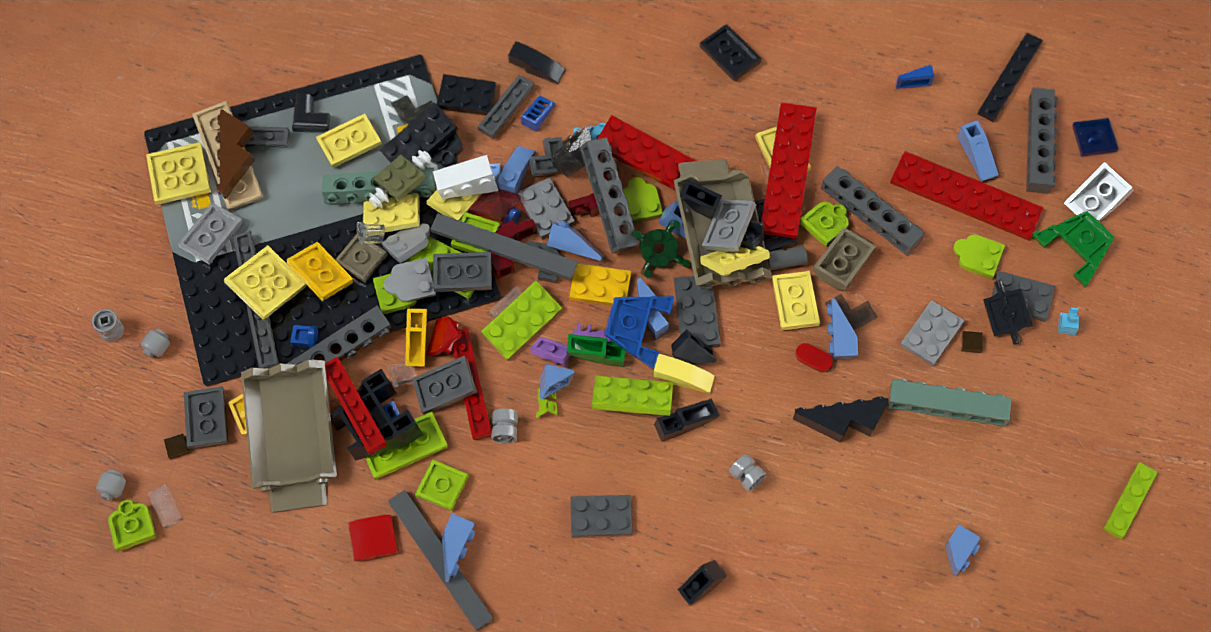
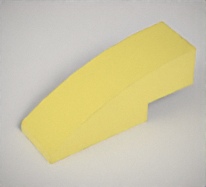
M658 354L653 377L671 381L675 386L710 394L715 375L687 362Z

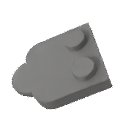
M420 224L419 227L402 229L396 234L389 236L387 240L382 242V245L401 264L428 245L427 238L430 236V227L428 224Z
M427 258L395 265L392 268L391 276H388L384 281L385 290L390 294H396V297L401 302H410L436 296Z

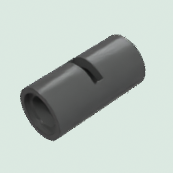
M804 246L787 248L785 251L781 249L769 252L770 270L807 264V254Z

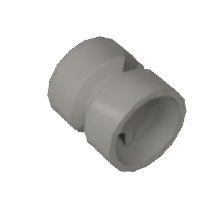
M102 309L94 314L92 325L104 341L115 342L123 336L124 326L115 312L110 309Z
M512 409L494 410L492 424L495 426L492 429L491 439L497 443L516 442L517 428L515 426L518 425V412Z
M745 454L730 467L729 473L736 480L740 479V484L747 492H750L765 479L767 474L759 466H754L755 461L748 454Z

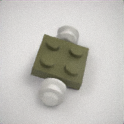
M419 150L418 157L412 156L413 163L402 155L398 156L373 178L375 183L383 189L375 188L376 193L369 194L371 204L376 208L378 206L382 208V202H389V194L397 201H401L426 178L425 173L421 170H425L424 165H431L430 155L426 151L422 152Z

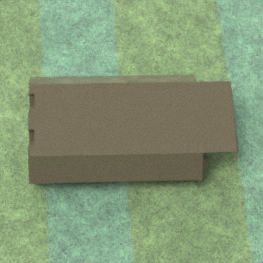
M726 159L678 164L681 176L674 180L696 286L703 289H713L715 285L723 284V287L738 286L742 282H748L749 285L771 279L772 274L768 259L763 260L759 264L747 266L746 269L731 272L730 275L726 276L720 275L702 265L700 257L715 252L713 250H704L702 247L712 219L694 212L680 197L687 180H690L722 195V200L754 201L749 175L739 169L730 172ZM755 207L751 220L759 222ZM763 241L758 246L765 249V244Z
M306 360L297 365L278 364L269 369L252 367L241 372L252 489H260V492H269L271 513L328 505L325 484L329 483L330 479L337 477L325 361Z

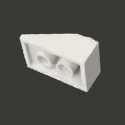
M1104 162L1064 204L1076 215L1088 211L1100 222L1116 209L1134 189Z

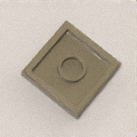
M357 233L335 260L344 270L365 283L388 253Z

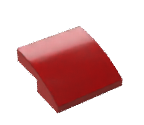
M391 514L358 519L348 523L354 562L374 560L376 557L397 554Z

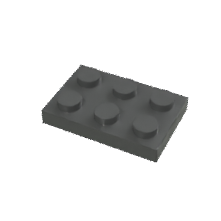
M491 252L434 254V292L492 290Z
M998 270L995 282L1002 280L1005 291L1021 288L1030 318L1046 322L1055 286ZM995 283L993 287L992 296H994L997 293Z
M465 356L412 378L420 409L424 415L477 393L468 360Z
M223 386L184 392L188 449L228 443Z
M631 495L571 496L572 538L632 536Z

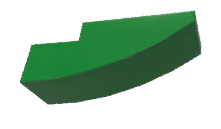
M568 334L567 354L596 363L618 367L624 366L625 350L616 343L608 342L607 338Z

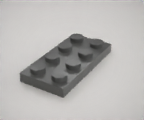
M694 276L674 278L680 335L687 329L710 348L720 347L714 290L696 286Z

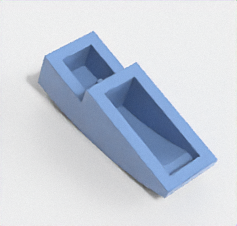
M641 277L638 278V297L655 296ZM651 309L647 326L655 339H658L668 332L669 323L661 315L663 312Z

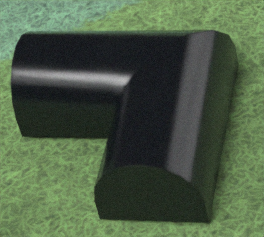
M301 93L295 97L292 131H329L330 114L313 113L314 98L309 94Z

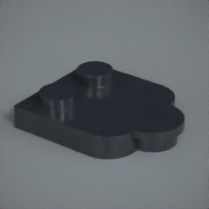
M457 131L429 154L431 163L441 164L445 168L457 164V155L463 149Z

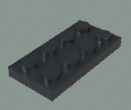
M434 102L384 145L380 151L390 163L400 155L413 163L412 156L418 157L419 150L431 154L454 134L458 128Z

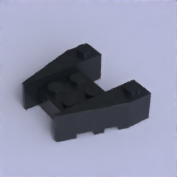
M382 368L365 378L360 383L361 386L357 391L385 439L386 447L369 455L343 406L341 408L338 407L330 415L331 422L337 431L347 426L356 440L355 443L347 447L355 461L406 446L423 435L409 410L390 420L381 406V403L397 394Z

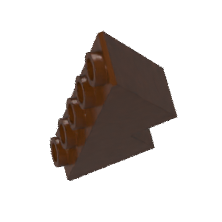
M221 109L220 115H217V122L220 126V132H217L218 143H220V149H217V157L220 160V166L217 167V175L220 177V184H217V193L226 199L255 161L252 154L243 149L254 133L248 125Z

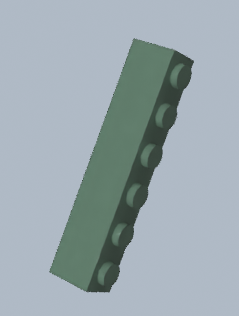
M905 379L892 380L887 406L889 409L1006 427L1010 420L1011 398L1001 394L988 395L982 391L969 392L963 388L950 389L943 385L931 386L924 382H907Z

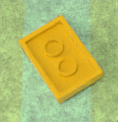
M318 242L287 259V264L322 301L353 283V278Z
M578 264L573 275L569 300L612 306L615 297H628L631 271Z

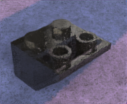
M587 126L582 130L577 129L572 136L569 135L563 142L564 147L559 148L554 154L556 158L552 164L567 178L585 167L580 147L587 141H591L590 130Z

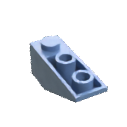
M978 120L961 126L957 138L981 182L997 177L999 174L986 134Z
M832 298L830 304H827V316H831V323H828V335L832 336V342H829V354H832L833 359L857 358V335L835 298Z
M455 514L451 515L442 537L446 582H449L451 576H456L460 567L457 563L459 559H464L468 550L465 548L466 543H471L475 535V531H473L474 523Z

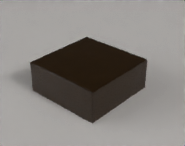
M963 331L961 352L981 353L982 332Z
M183 433L164 439L170 460L189 454L186 438Z

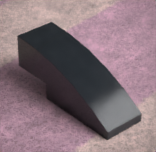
M515 41L508 54L509 63L525 68V72L555 84L559 83L565 72L564 67L548 56Z
M711 398L676 409L675 413L670 414V416L659 417L656 419L654 426L661 442L694 430L718 418L720 415Z

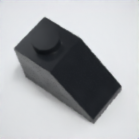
M687 180L680 197L694 212L712 219L722 195Z
M687 329L671 344L672 355L675 359L689 364L715 363L717 361L715 351Z
M713 560L701 565L677 590L689 606H691L715 589L727 575L718 563Z

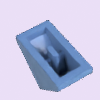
M546 364L540 376L539 397L543 400L569 385L575 372L571 369Z

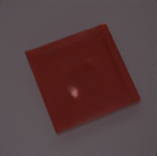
M501 189L495 192L482 193L469 209L470 214L502 223L509 215L510 210L514 209L521 200L520 195Z

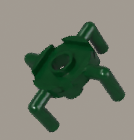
M670 220L665 230L654 229L645 235L637 230L631 232L632 237L641 241L640 252L646 262L641 270L642 276L649 278L652 274L650 271L652 266L665 267L672 261L684 267L690 265L689 260L677 255L678 242L671 234L674 228L680 227L679 221ZM658 242H661L664 247L660 253L654 251V245Z

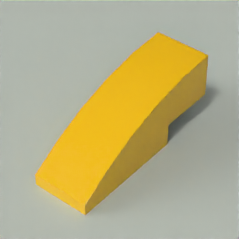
M407 309L405 366L425 367L427 309Z

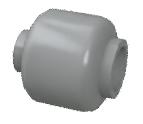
M157 328L155 331H148L141 341V346L144 348L143 353L151 358L154 355L161 357L170 345L169 336Z
M109 469L100 475L96 491L101 494L100 497L102 499L112 501L113 498H119L122 495L126 479L121 472Z

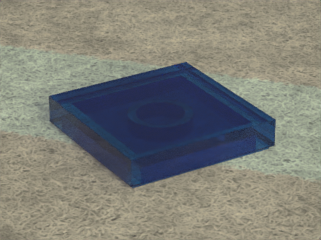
M1109 118L1073 122L1072 128L1081 157L1118 151L1119 148Z

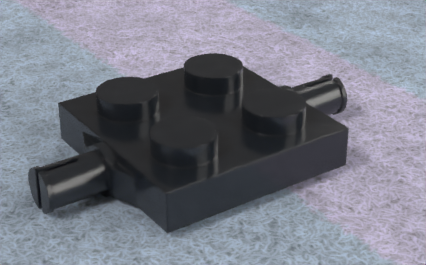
M1002 280L996 281L994 283L997 293L992 297L983 299L993 336L1010 334L1013 345L1021 343L1018 331L1032 326L1022 290L1020 288L1013 291H1005Z

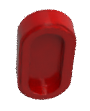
M802 343L797 347L795 355L801 363L818 372H827L831 369L833 359L828 353L809 343Z

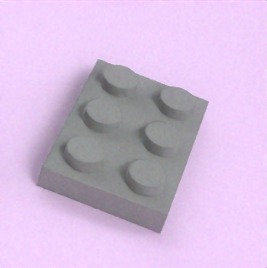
M550 178L517 192V197L530 219L534 220L541 240L549 237L552 224L558 223L559 220L570 223L569 226L575 225L573 217Z
M721 199L703 241L702 247L704 250L738 252L756 207L754 201Z
M211 203L181 239L178 246L180 249L210 264L242 225L243 221L238 216Z
M931 300L900 346L931 366H934L964 323V320Z

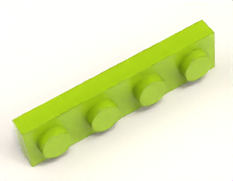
M1141 462L1137 464L1103 528L1104 531L1120 540L1123 539L1157 475V471Z

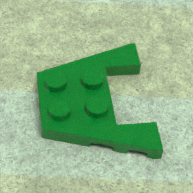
M1088 211L1066 219L1057 225L1049 226L1045 230L1037 231L1032 235L1043 248L1048 246L1058 236L1086 262L1073 274V277L1085 288L1114 240V236Z

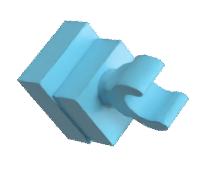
M1070 307L1069 313H1060L1058 333L1076 335L1079 329V316L1077 315L1079 308Z

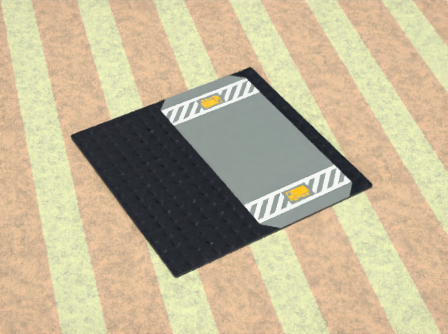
M415 55L231 106L232 115L249 127H288L290 130L288 147L244 146L246 151L251 153L255 159L252 168L264 198L232 211H228L223 196L217 193L218 182L193 117L148 129L144 132L149 154L201 142L211 192L163 203L161 207L201 376L206 387L241 377V372L252 367L259 368L246 303L224 282V278L239 268L233 236L210 264L180 249L178 243L209 205L214 203L242 219L243 223L234 235L251 231L256 254L266 246H269L286 263L288 258L316 242L336 259L357 233L385 250L382 242L400 230L365 236L363 232L364 202L366 201L325 204L322 194L323 175L382 171L390 164L380 149L434 102L437 104L422 55ZM304 93L314 98L313 113L330 114L329 130L366 114L382 145L332 168L316 139L317 136L325 132L292 131L296 95ZM431 163V165H424L425 168L434 167V171L445 168L441 164ZM420 197V224H428L431 228L439 212L427 205V200L430 197ZM471 208L467 213L474 215L473 209ZM430 230L429 237L451 247L453 239L433 233ZM453 248L461 253H469L463 250ZM388 253L365 283L347 272L353 278V283L324 301L307 286L272 313L269 318L279 364H286L310 349V347L291 345L290 340L294 325L317 326L318 344L377 305L380 308L373 278L391 274L392 268L400 263ZM492 271V290H474L469 299L454 291L435 292L436 296L419 299L413 307L384 314V316L391 325L389 333L407 327V309H427L428 322L499 301L501 296ZM367 325L364 331L371 333L374 330V326ZM352 335L349 337L348 342L353 344L357 342L358 337ZM335 346L332 350L340 348V346Z

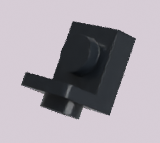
M750 220L740 247L754 249L765 240L762 222Z

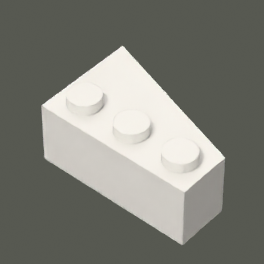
M487 155L433 171L437 189L442 199L499 191Z

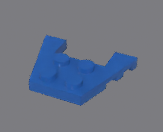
M674 296L615 297L604 336L651 369H654L660 352L641 346L651 309L670 314Z

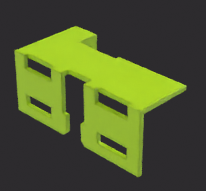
M539 387V411L536 413V418H539L547 411L558 415L557 403L546 398L542 400L539 397ZM556 392L554 393V395H550L552 399H557Z

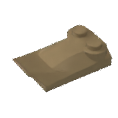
M843 227L816 263L813 271L819 279L835 289L846 290L876 246L858 233Z

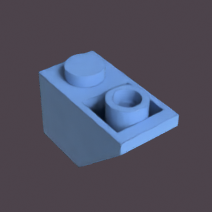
M961 525L957 526L945 546L951 570L955 576H957L959 571L964 573L970 563L967 561V558L970 554L974 556L980 547L977 544L980 537Z

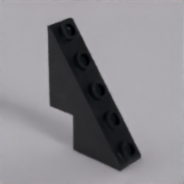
M879 396L867 401L858 399L853 401V403L837 402L832 406L817 405L810 409L800 407L794 410L793 420L838 442H841L848 427L870 437L889 399Z

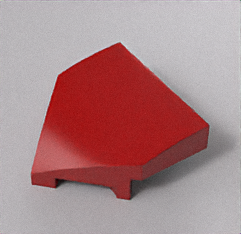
M448 316L437 319L426 354L432 357L442 353V351L450 354L454 340L459 339L462 335L461 331L458 330L459 323Z

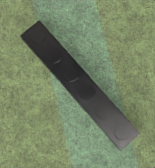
M1030 33L1025 34L980 107L978 115L992 122L995 121L1042 44V39Z

